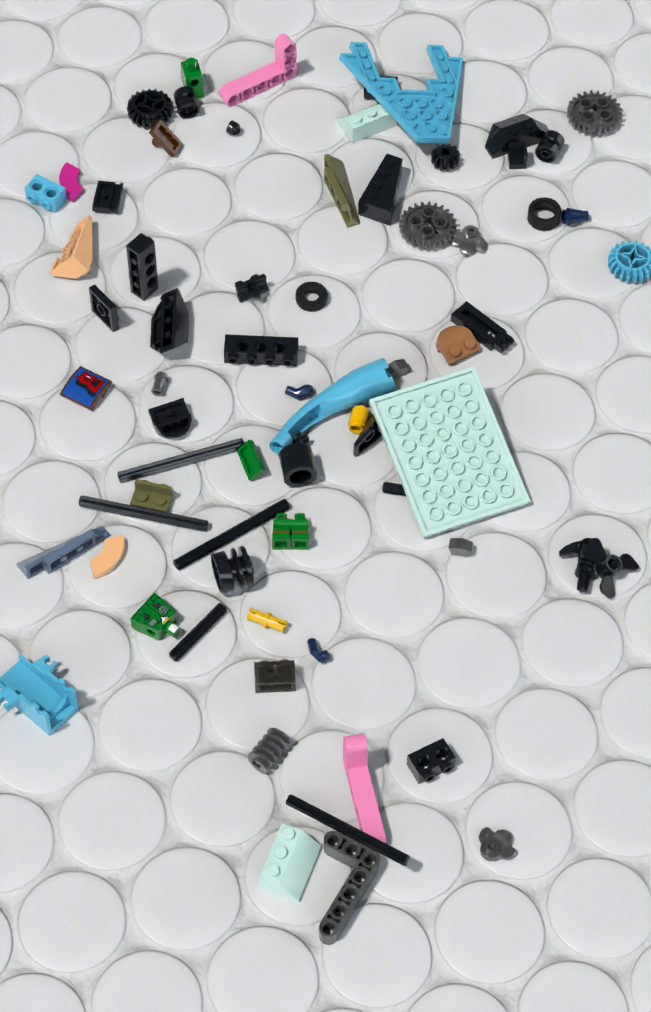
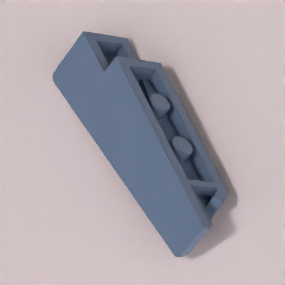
M103 526L90 529L77 537L18 562L17 566L27 579L44 569L50 574L110 537V534Z

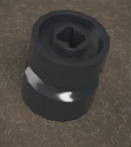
M188 86L178 88L173 96L179 116L183 119L195 117L199 113L200 108L194 89Z
M546 131L535 149L537 158L545 163L554 162L564 145V137L557 131Z

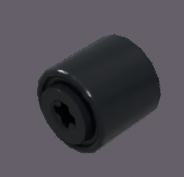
M293 443L285 446L280 451L279 460L283 478L288 486L303 487L316 480L317 471L312 449L309 445Z

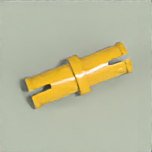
M253 608L249 609L250 613H247V620L262 624L264 628L270 627L284 633V628L288 624L287 620L274 617L269 612L263 613Z

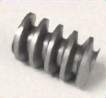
M269 728L267 734L263 735L262 740L258 741L257 746L248 754V760L251 765L260 773L266 774L267 769L265 767L271 768L272 763L270 761L276 762L277 758L275 755L280 756L282 754L281 750L287 748L285 743H291L289 736L277 728Z

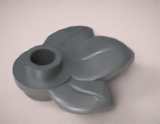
M468 225L462 232L452 237L451 246H459L461 254L466 258L474 250L484 253L486 241L479 235L477 227Z
M488 827L481 830L479 834L480 852L485 860L494 861L498 857L509 859L517 853V850L510 846L512 841L510 831L502 829L494 833Z

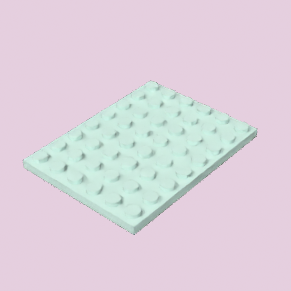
M475 367L369 400L370 407L423 539L530 503L529 496Z

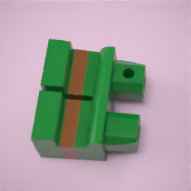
M277 513L276 519L273 520L272 550H290V535H292V550H309L308 520H306L304 513H296L295 520H287V514Z

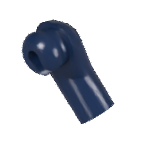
M309 384L297 389L287 386L285 390L286 395L298 400H302L313 393V387Z

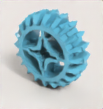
M630 239L627 243L622 241L621 245L616 244L608 256L610 273H614V278L619 277L620 281L626 280L627 283L632 281L635 284L636 281L642 283L643 279L648 280L649 276H651L650 247L644 246V242L639 244L637 240L633 243Z

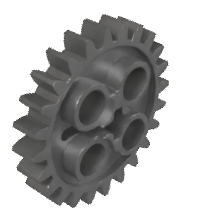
M590 90V94L584 91L583 96L578 93L577 98L573 97L572 101H569L567 118H569V123H572L573 128L578 127L577 131L584 130L583 134L590 132V136L593 133L599 136V133L602 132V134L606 135V131L611 133L612 128L617 129V125H620L622 119L620 103H616L617 99L611 100L612 95L605 96L606 92L601 95L598 90L596 94L592 90Z
M428 201L427 205L421 202V206L415 203L414 208L409 206L408 211L404 210L403 215L400 216L399 232L402 233V238H406V243L411 242L412 247L417 244L418 249L424 246L425 250L428 247L434 250L436 245L441 248V243L447 245V240L452 241V236L455 235L456 218H453V213H449V209L443 210L444 205L437 207V203L431 205L430 201Z

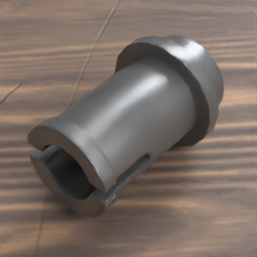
M159 371L154 375L155 381L151 392L155 396H162L165 383L168 382V375L165 372Z

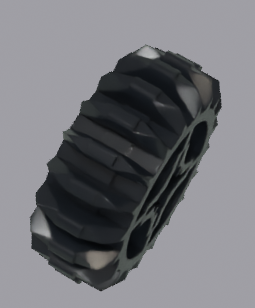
M149 88L147 91L142 89V92L136 91V94L131 95V99L128 100V117L133 124H137V127L142 125L144 129L146 127L151 129L156 121L161 119L164 123L169 122V118L172 116L173 105L171 98L164 94L162 90L158 92L157 89L150 90Z

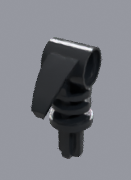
M585 538L582 541L570 543L559 551L560 557L573 554L578 556L575 576L578 578L577 590L580 593L588 591L589 581L594 578L595 574L594 563L580 556L581 549L592 538Z

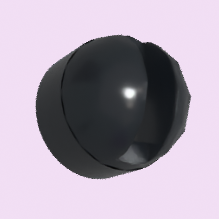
M231 120L227 126L226 133L238 135L240 133V125Z

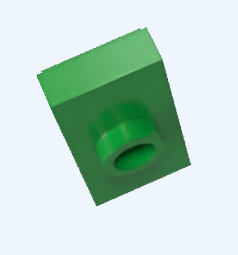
M248 440L237 450L248 479L254 481L266 470L254 441Z

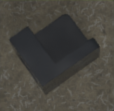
M526 142L509 143L507 155L509 169H526L528 158Z

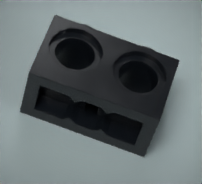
M444 738L407 755V766L418 784L422 782H430L441 773L450 772L455 767L456 757ZM437 757H444L445 759L439 760ZM424 765L427 766V768L422 769L419 766Z

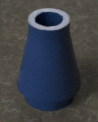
M567 208L562 211L563 224L572 225L588 221L589 213L588 211Z

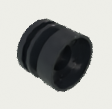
M244 546L238 547V555L236 550L232 548L230 550L231 558L229 559L224 551L211 554L213 573L221 594L234 591V581H237L241 589L245 587L244 579L248 587L254 585L252 561Z

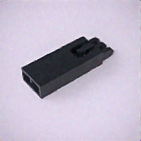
M467 301L451 313V322L468 328L475 339L490 351L495 348L502 353L515 342L505 329Z

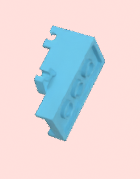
M21 654L18 657L19 661L0 677V705L3 701H8V703L3 705L6 711L16 707L50 736L79 710L76 691L73 687H68L62 678L58 679L52 674L57 668V663L53 660L52 664L47 665L46 663L50 662L48 655L31 663Z

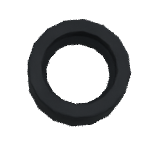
M537 198L529 205L527 219L533 228L549 231L556 228L560 223L562 210L560 205L551 198ZM548 210L555 216L543 219L536 216L534 212Z

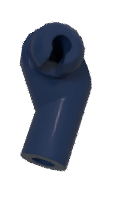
M315 638L308 639L309 652L318 662L325 663V661L330 660L331 657L327 650L322 652L319 650Z

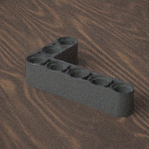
M329 831L325 834L324 852L329 857L353 869L320 922L319 939L326 945L334 944L339 938L378 873L380 857L376 851L337 831ZM336 842L337 845L331 846L329 843ZM353 851V852H355L356 854H355V855H348L347 852ZM367 861H373L374 864H373V865H368V864H366L365 862H367ZM356 878H363L364 881H362V882H357L355 879H356ZM346 895H353L354 898H353V899H346L345 896H346ZM336 912H342L344 915L341 916V917H338V916H335L334 914H335ZM326 929H330L334 932L331 934H325L323 931Z

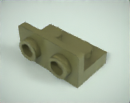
M136 479L135 491L130 505L169 512L173 500V488L166 484Z

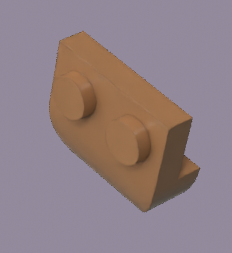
M459 325L443 329L439 333L436 342L437 352L442 353L449 366L481 349L472 332L468 328Z

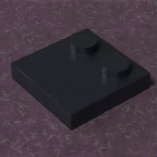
M95 284L89 287L91 310L112 332H115L119 329L117 306Z

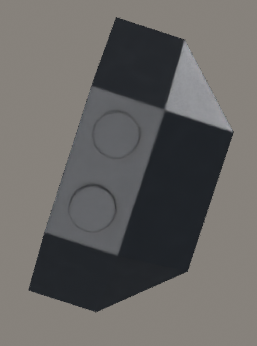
M521 114L494 123L486 141L485 149L491 158L495 159L508 154L510 142H526L527 147L540 143L543 135L549 129L545 124L525 114Z
M177 288L162 294L161 302L156 307L151 319L150 348L161 354L188 343L189 312Z

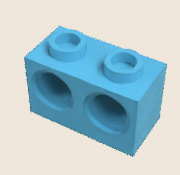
M38 174L25 186L26 199L31 203L42 206L46 210L56 212L67 200L65 187Z

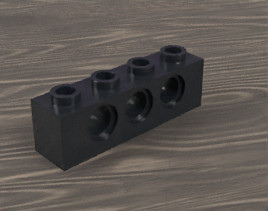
M140 233L126 245L131 293L145 301L159 287L155 242L151 237Z
M225 334L224 363L297 366L299 339L297 337Z

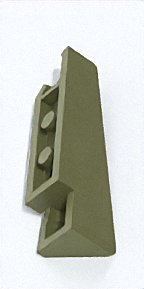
M325 154L324 182L347 228L359 225L360 220L344 163L340 159Z

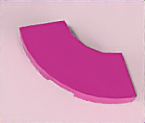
M66 162L60 171L59 182L61 186L66 188L67 198L74 202L84 192L83 187L77 181L81 172L79 168Z

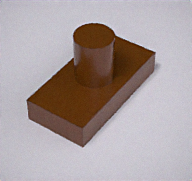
M161 119L156 121L149 131V134L153 137V146H161L170 157L175 156L183 145Z

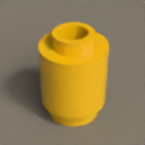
M359 405L352 408L348 421L349 430L352 433L360 434L369 420L370 411L365 406Z

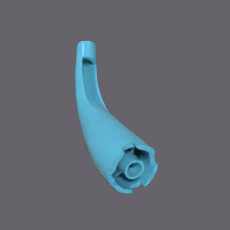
M382 358L354 369L308 401L281 427L269 444L270 449L274 453L279 454L285 446L293 442L299 432H304L320 420L348 408L369 403V400L396 391L393 377L387 369L389 367L386 360Z

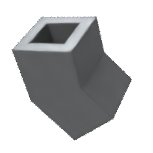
M399 359L389 363V368H387L394 380L398 376L406 375L409 366L404 359Z
M450 538L449 550L451 555L468 557L472 551L473 542L463 538Z

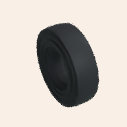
M306 282L297 288L295 299L301 309L314 312L321 310L326 305L328 293L322 284ZM312 292L316 293L319 297L317 300L309 301L305 298V295Z

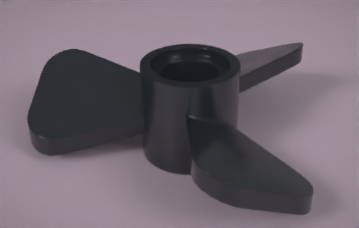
M598 538L591 539L580 551L581 558L597 564L596 573L602 578L599 586L600 591L609 599L615 596L613 576L621 570L636 571L639 569V565L629 554H622L620 557L614 554L607 556Z

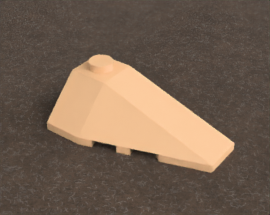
M90 215L77 223L69 237L70 241L61 250L63 255L60 259L56 258L49 273L52 276L77 279L81 275L85 276L91 270L93 250L92 217Z

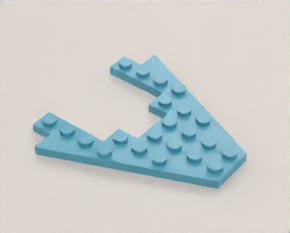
M351 42L349 46L351 53H340L339 60L416 143L449 142L462 68V57H448L443 45H428L426 51L438 79H426L425 86L427 90H400L396 78L379 76L367 42Z

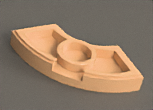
M123 535L104 539L102 552L90 559L94 579L108 574L115 568L119 560L122 559L125 548Z

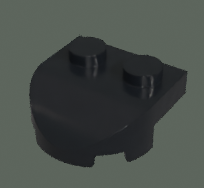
M184 398L148 409L154 430L159 436L174 439L188 432L192 419Z

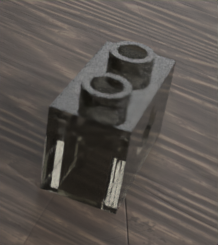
M262 660L254 662L256 693L296 691L294 660Z

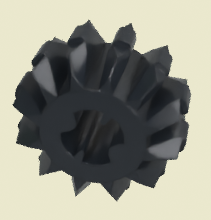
M443 143L441 146L436 145L435 149L431 152V162L434 164L435 169L440 168V171L444 169L448 172L449 169L454 170L458 166L460 153L456 146L451 147V144L445 145Z

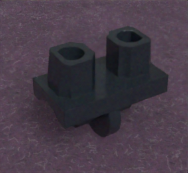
M255 274L247 281L243 282L240 280L235 282L238 301L243 302L253 297L259 299L261 297L260 294L268 292L266 275Z

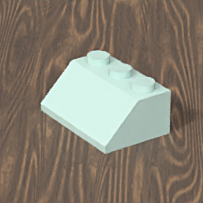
M379 102L336 119L337 124L352 143L397 125V121Z
M282 823L259 876V889L299 902L321 850V845L301 829Z

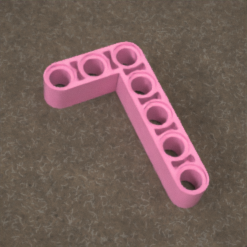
M280 34L275 39V62L223 85L218 91L219 96L228 106L232 107L292 79L297 72L296 44L287 34Z
M365 733L343 737V763L359 828L361 831L386 843L385 832L367 766L368 745Z

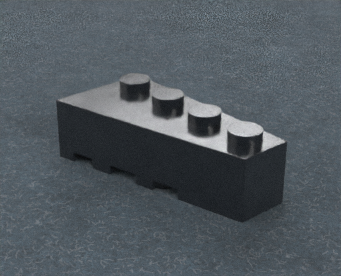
M386 154L359 199L358 215L390 226L402 175V158Z

